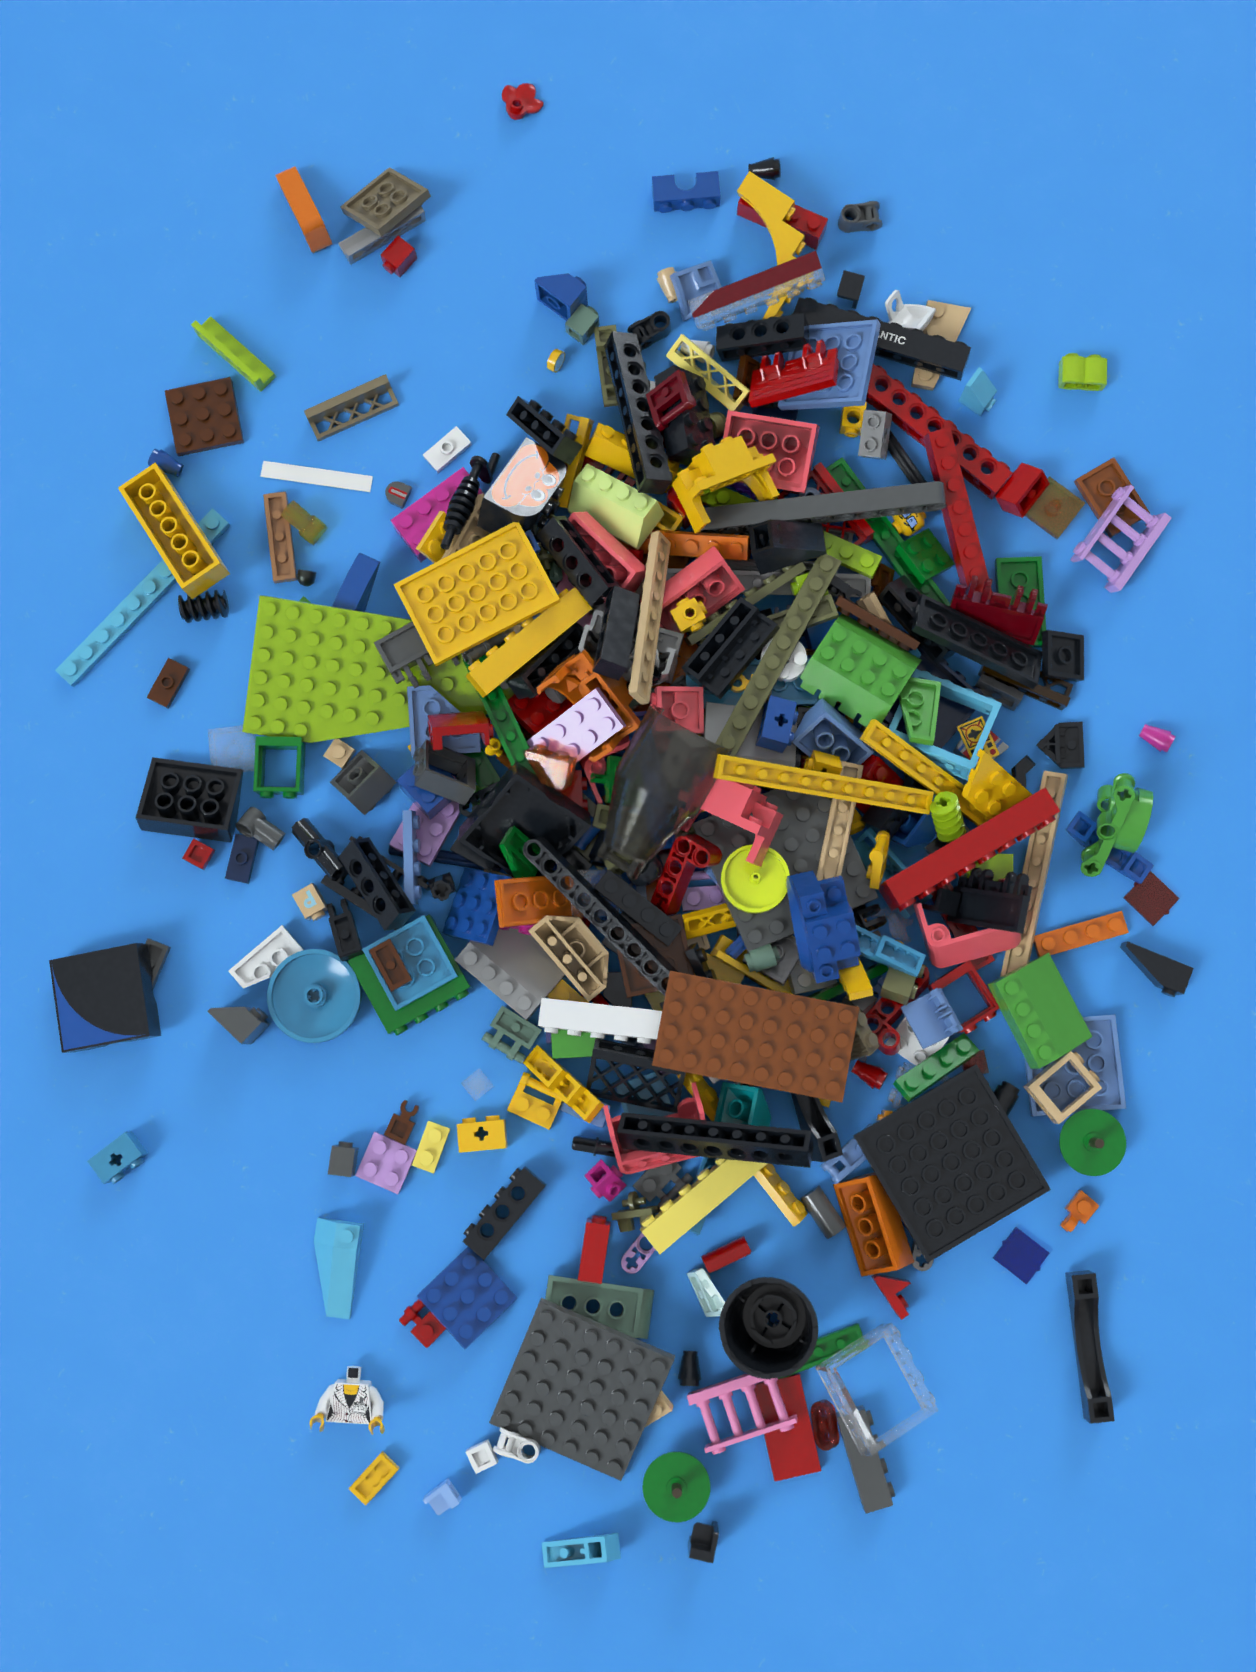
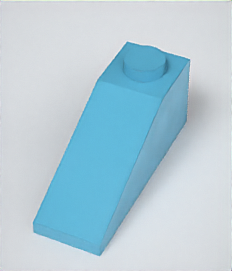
M618 1533L542 1542L544 1568L603 1563L621 1559Z

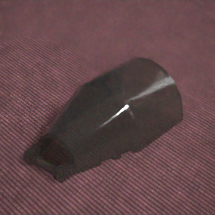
M651 704L616 767L604 840L598 851V857L604 861L608 860L619 867L632 880H636L641 875L645 865L666 845V842L674 834H678L682 830L681 827L689 819H693L698 814L716 781L713 775L717 754L730 756L732 750L713 743L670 720L662 714L663 708ZM613 851L632 860V864H629L628 862L614 854Z

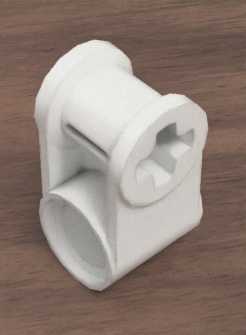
M500 1426L501 1434L497 1445L493 1447V1451L501 1456L513 1458L523 1463H533L541 1451V1446L537 1441L522 1436L518 1432H510ZM527 1444L533 1446L535 1454L531 1456L526 1455L523 1451V1446Z

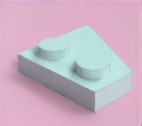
M703 1268L693 1269L688 1272L687 1276L705 1316H720L725 1301L712 1283L709 1274Z

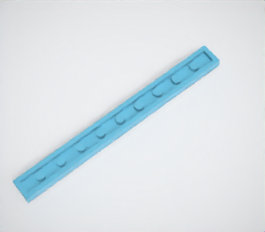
M213 508L198 523L211 545L231 526ZM164 560L135 587L55 670L72 687H75L176 582L175 577Z

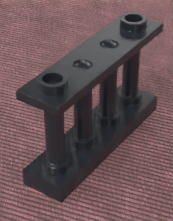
M352 836L349 838L350 841L356 839ZM381 855L385 863L394 869L392 874L398 882L400 877L404 875V869ZM348 872L336 881L330 880L327 875L324 876L321 881L322 884L376 918L357 886L353 887L351 891L343 886ZM422 875L418 876V885L429 891L430 887L426 884L428 879Z

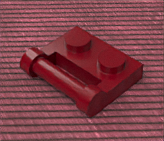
M679 369L646 394L654 424L660 431L666 429L668 423L687 409L691 410L697 404L695 398L691 395L685 372ZM679 399L682 400L681 403H679L677 406H675L672 410H670L663 416L662 412H664L667 408H669Z

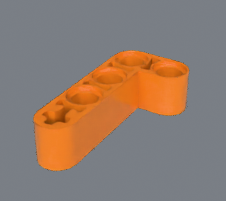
M293 166L276 174V179L311 252L315 253L333 245L324 222L297 168Z

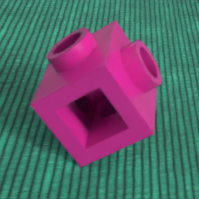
M602 1159L584 1175L592 1184L590 1188L598 1198L604 1196L609 1202L627 1186L621 1179L623 1174L614 1165L610 1168Z

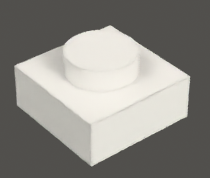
M488 1439L468 1448L465 1452L475 1474L498 1463L496 1454Z

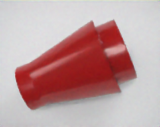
M859 1060L856 1061L851 1071L872 1089L875 1087L879 1090L888 1075L887 1072L883 1071L884 1068Z

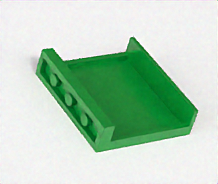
M430 914L426 918L458 975L454 980L395 1011L366 955L362 954L348 960L388 1034L395 1033L396 1036L408 1030L407 1025L414 1021L416 1024L421 1023L429 1018L428 1013L436 1010V1012L442 1011L449 1006L447 1002L454 998L457 1001L469 995L468 990L472 989Z

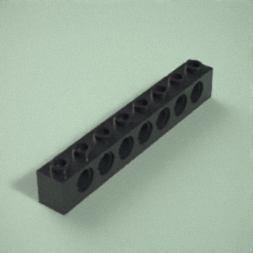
M612 331L604 348L638 493L664 494L668 486L671 485L673 476L668 466V455L665 453L663 435L654 424L646 394L650 392V381L646 375V364L642 358L641 344H639L637 334Z
M623 1112L617 1130L622 1149L808 1168L811 1165L814 1149L812 1132L808 1130Z

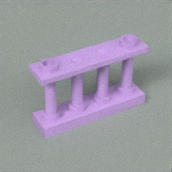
M1132 485L1119 487L1111 497L1113 500L1084 541L1078 543L1074 548L1073 553L1075 554L1070 559L1074 563L1085 558L1106 575L1108 583L1104 588L1110 593L1122 590L1172 519L1166 513L1152 516L1129 497V494L1134 489ZM1122 504L1146 523L1145 526L1147 527L1143 533L1139 534L1116 515ZM1110 522L1133 540L1134 546L1130 551L1126 552L1103 533ZM1097 540L1120 558L1121 564L1117 569L1113 570L1090 551Z

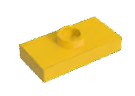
M382 1451L349 1487V1490L366 1506L400 1467Z

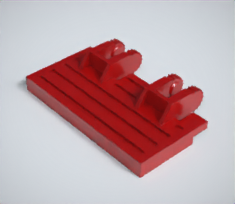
M823 340L816 342L815 353H813L809 343L804 344L802 357L786 361L785 367L784 358L780 351L774 354L772 365L768 355L762 356L760 369L752 372L748 399L751 408L836 386L839 365L837 348L827 350L826 357V346Z

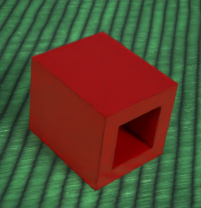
M397 236L381 253L383 267L390 274L395 273L401 277L415 262L417 255L415 248L400 236Z

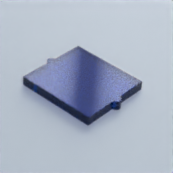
M1015 1227L1007 1239L1002 1240V1246L993 1256V1259L1027 1284L1035 1272L1040 1271V1266L1049 1255V1252Z

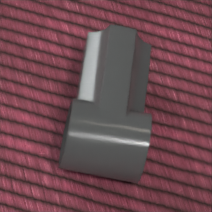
M250 807L236 823V828L241 834L249 838H256L272 850L277 848L286 834L268 822L265 815L255 807Z

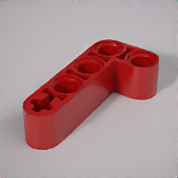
M697 834L677 837L650 902L667 916L675 915L679 910L695 867L705 868L719 864L722 859L720 848Z
M925 967L923 979H916L914 985H917L918 989L915 998H909L908 1003L916 1000L928 987L930 977L927 967ZM882 997L867 1012V1024L875 1023L878 1025V1028L872 1031L878 1038V1049L884 1054L892 1056L899 1052L901 1041L899 1033L891 1025L903 1014L900 1007L904 1006V1004ZM892 1007L894 1011L890 1014H885L882 1012V1009ZM888 1038H893L896 1040V1043L892 1046H887L884 1044V1041Z

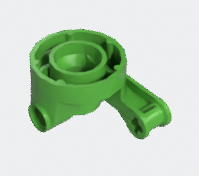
M1128 773L1118 774L1113 780V786L1103 785L1098 789L1097 807L1101 811V814L1097 817V836L1099 840L1081 852V859L1083 861L1081 863V871L1086 876L1094 877L1101 873L1112 848L1134 853L1143 840L1150 820L1154 796L1152 791L1137 787L1134 789L1135 779Z

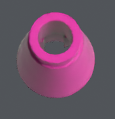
M1147 724L1144 725L1139 734V737L1143 738L1160 752L1161 750L1168 752L1176 737L1171 734V731Z

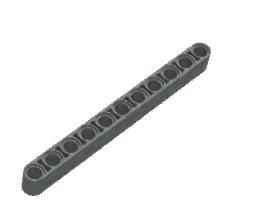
M934 481L706 507L704 509L711 522L701 532L717 534L749 532V526L770 519L823 524L937 511L946 507L944 483Z

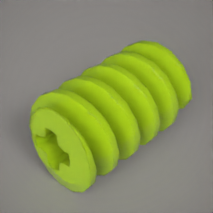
M949 791L938 793L930 804L935 831L940 841L952 842L966 833L962 811L960 810L956 794Z

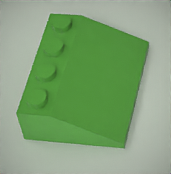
M1049 953L987 984L1031 1069H1040L1092 1037Z

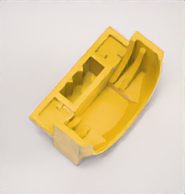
M728 436L717 445L710 443L700 449V454L694 456L691 464L686 469L678 472V477L672 482V486L695 534L700 533L711 522L700 496L704 494L703 490L710 489L713 492L742 481L752 490L759 501L775 500L780 495L767 471L776 462L773 453L764 456L758 453L755 446L747 448L742 436L735 438Z

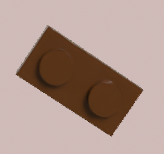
M748 355L740 356L736 379L750 390L752 372L760 369L761 363ZM737 386L734 387V400H737L743 392ZM749 394L742 402L747 407L750 406L748 402Z
M391 939L369 950L391 992L413 981Z

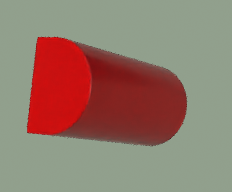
M742 1236L702 1255L701 1258L708 1273H712L750 1255L751 1250L745 1237Z

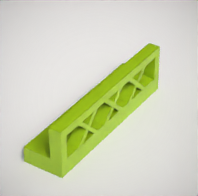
M211 316L202 325L196 320L191 324L198 337L260 392L276 377L273 371Z

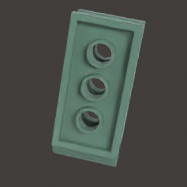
M548 1275L546 1300L562 1306L563 1299L566 1296H572L575 1298L576 1303L569 1310L631 1337L648 1339L654 1290L603 1282L598 1284L578 1281L575 1278ZM591 1299H595L599 1303V1308L594 1313L586 1310V1304ZM613 1303H620L622 1305V1312L618 1316L610 1314V1307Z

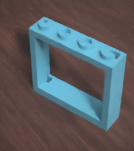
M916 669L912 675L913 678L941 682L940 696L989 715L973 755L968 760L934 745L909 742L907 734L896 730L903 716L900 704L888 729L944 771L968 781L970 770L975 768L979 759L977 752L979 749H983L1002 703L992 697H985L975 693L970 688H963L953 684L950 680L941 679L927 671Z

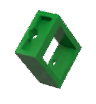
M256 736L253 791L260 794L261 798H274V795H283V798L295 799L297 795H304L306 742H303L302 737ZM266 749L297 750L295 787H264Z

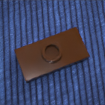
M168 658L147 698L169 709L190 669Z

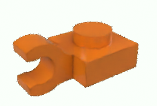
M1078 1190L1066 1205L1065 1209L1070 1213L1060 1226L1065 1231L1072 1232L1078 1221L1086 1224L1100 1205L1082 1190Z

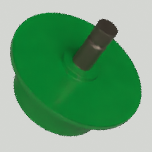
M1098 1109L1081 1110L1070 1116L1064 1123L1059 1137L1060 1151L1066 1163L1075 1171L1088 1176H1101L1114 1170L1122 1161L1126 1151L1125 1132L1118 1120L1111 1114Z
M684 1452L665 1453L657 1457L645 1472L643 1478L644 1499L650 1510L659 1518L669 1522L688 1521L697 1516L708 1502L710 1496L709 1475L703 1464L694 1456Z

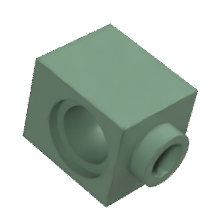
M581 303L565 323L566 333L584 345L594 333V327L599 326V316L594 308L586 307Z

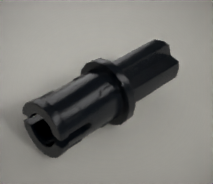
M574 1136L573 1150L593 1153V1156L600 1154L616 1158L612 1142L599 1140V1137L591 1139Z

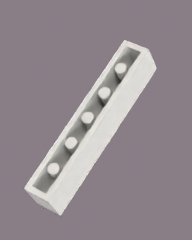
M541 998L538 1026L544 1028L546 1033L558 1034V1029L567 1030V1035L581 1036V1032L591 1033V1038L604 1039L605 1035H612L614 1040L628 1042V1037L637 1038V1043L651 1044V1040H657L662 1011Z

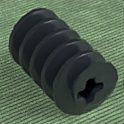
M214 590V597H211L209 592L206 591L205 598L198 595L194 600L187 595V601H184L181 595L178 596L179 612L181 618L185 619L187 623H191L193 618L197 622L201 621L202 617L205 620H209L211 615L214 619H218L220 614L223 618L228 617L229 605L225 590H223V595L221 596L218 590Z

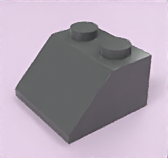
M363 750L330 781L364 815L372 810L376 803L385 794L389 793L397 783Z
M223 1007L210 1008L207 1011L241 1044L251 1045L270 1025L266 1020L268 1016L260 1008Z

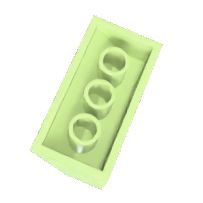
M588 463L573 482L568 512L572 514V512L587 511L615 538L637 550L664 516V512L656 499L645 493H638L637 489Z

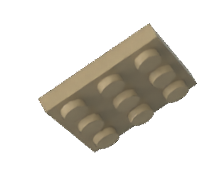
M389 167L340 207L345 215L382 237L417 207H420L431 195L428 189Z

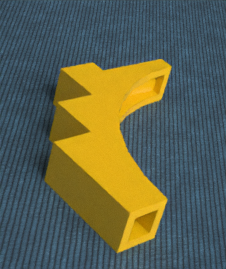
M749 171L738 188L737 194L752 206L765 223L772 237L778 266L795 259V254L800 255L806 245L803 242L805 235L784 222L785 220L789 221L795 213V200ZM815 271L775 286L771 303L763 319L782 317L784 312L781 309L785 303L790 304L796 294L793 290L796 288L802 293L805 288L809 290L816 279L813 276Z

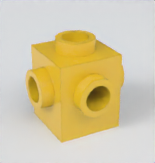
M688 597L682 599L676 604L677 607L670 611L674 622L682 634L690 630L693 633L704 627L703 623L706 621L705 614L708 613L702 601L697 603L695 597L690 600ZM688 613L694 614L692 617L686 616Z

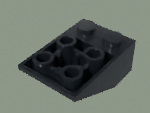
M770 519L749 526L751 554L760 575L772 573L778 569L793 566L827 554L822 523Z

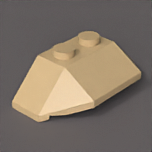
M546 915L528 930L588 1002L606 988L609 952L580 917Z

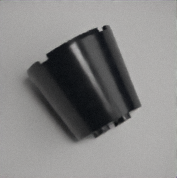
M761 1277L743 1283L730 1294L721 1310L719 1331L724 1351L740 1370L757 1378L771 1379L789 1376L798 1371L809 1360L818 1339V1320L810 1300L798 1287L779 1278ZM774 1312L778 1314L777 1319L779 1322L776 1320L774 1323L769 1320L771 1316L768 1313L773 1314Z

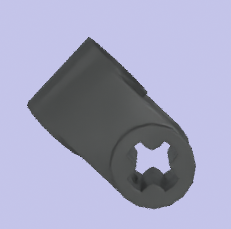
M869 201L844 206L838 220V226L841 231L850 233L874 231L881 228L882 220L879 219L878 213L879 203ZM849 216L854 220H847L845 217Z

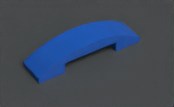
M1078 811L1065 830L1083 847L1087 848L1099 840L1097 836V823L1081 811ZM1116 848L1111 849L1105 862L1138 884H1142L1154 866L1137 852L1131 853Z

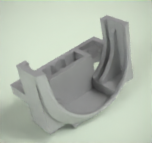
M596 609L594 610L590 625L585 624L578 647L580 652L585 649L593 660L595 659L603 611ZM659 628L657 650L661 653L659 654L661 677L658 679V683L652 686L663 682L672 684L684 634Z

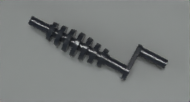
M492 453L489 462L480 456H473L471 458L470 465L472 470L469 476L462 479L450 499L443 525L446 533L441 542V548L448 550L454 535H459L463 530L476 503L480 487L477 479L479 477L482 482L487 484L492 482V476L500 459L499 454Z

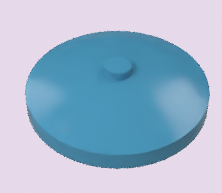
M321 949L303 950L286 958L274 971L267 989L268 1009L278 1028L289 1037L308 1043L329 1041L344 1033L356 1019L362 998L360 982L350 964L346 960L342 962L339 955Z

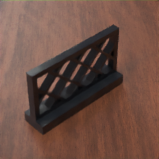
M596 1038L586 1088L598 1098L677 1113V1105L680 1102L686 1072L652 1066L655 1052L653 1049ZM596 1059L606 1060L610 1067L601 1072L596 1065ZM627 1064L634 1071L624 1076L618 1067ZM645 1069H652L657 1076L647 1081L641 1072ZM614 1070L620 1079L610 1084L604 1075ZM670 1073L680 1075L679 1081L672 1085L665 1079V1076ZM637 1075L643 1084L633 1089L627 1080ZM599 1078L606 1085L602 1090L591 1089L592 1082ZM661 1080L666 1089L656 1093L651 1084ZM624 1083L630 1092L621 1095L614 1088ZM647 1088L652 1097L647 1100L641 1099L637 1092ZM670 1092L675 1099L674 1105L664 1103L660 1097Z

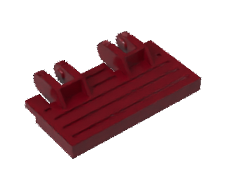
M973 575L967 594H965V585H956L949 607L1025 644H1035L1048 604L1038 602L1036 609L1032 610L1037 598L1038 589L1032 588L1028 601L1025 603L1020 601L1024 593V586L1018 585L1010 605L1012 596L992 592L990 600L987 599L992 579H986L982 593L975 591L978 584V576Z

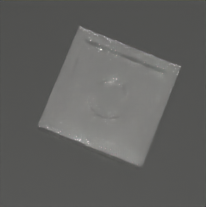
M243 725L208 729L211 765L243 769V772L254 771L256 735L242 732Z

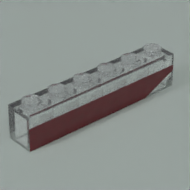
M813 251L688 300L696 327L707 331L716 327L715 323L724 320V323L737 319L736 315L743 312L746 315L758 311V307L761 305L772 306L780 302L779 298L788 296V298L795 297L801 294L800 290L809 287V290L818 288L825 281V276L817 252Z

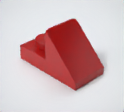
M879 1274L871 1276L901 1320L908 1316L909 1313L906 1308L909 1305L901 1294L897 1296L896 1293L910 1285L911 1282Z

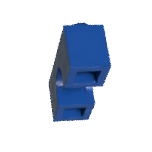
M718 171L696 173V185L690 190L679 189L675 184L674 175L652 176L654 212L668 213L672 210L691 211L694 208L713 209L720 206Z

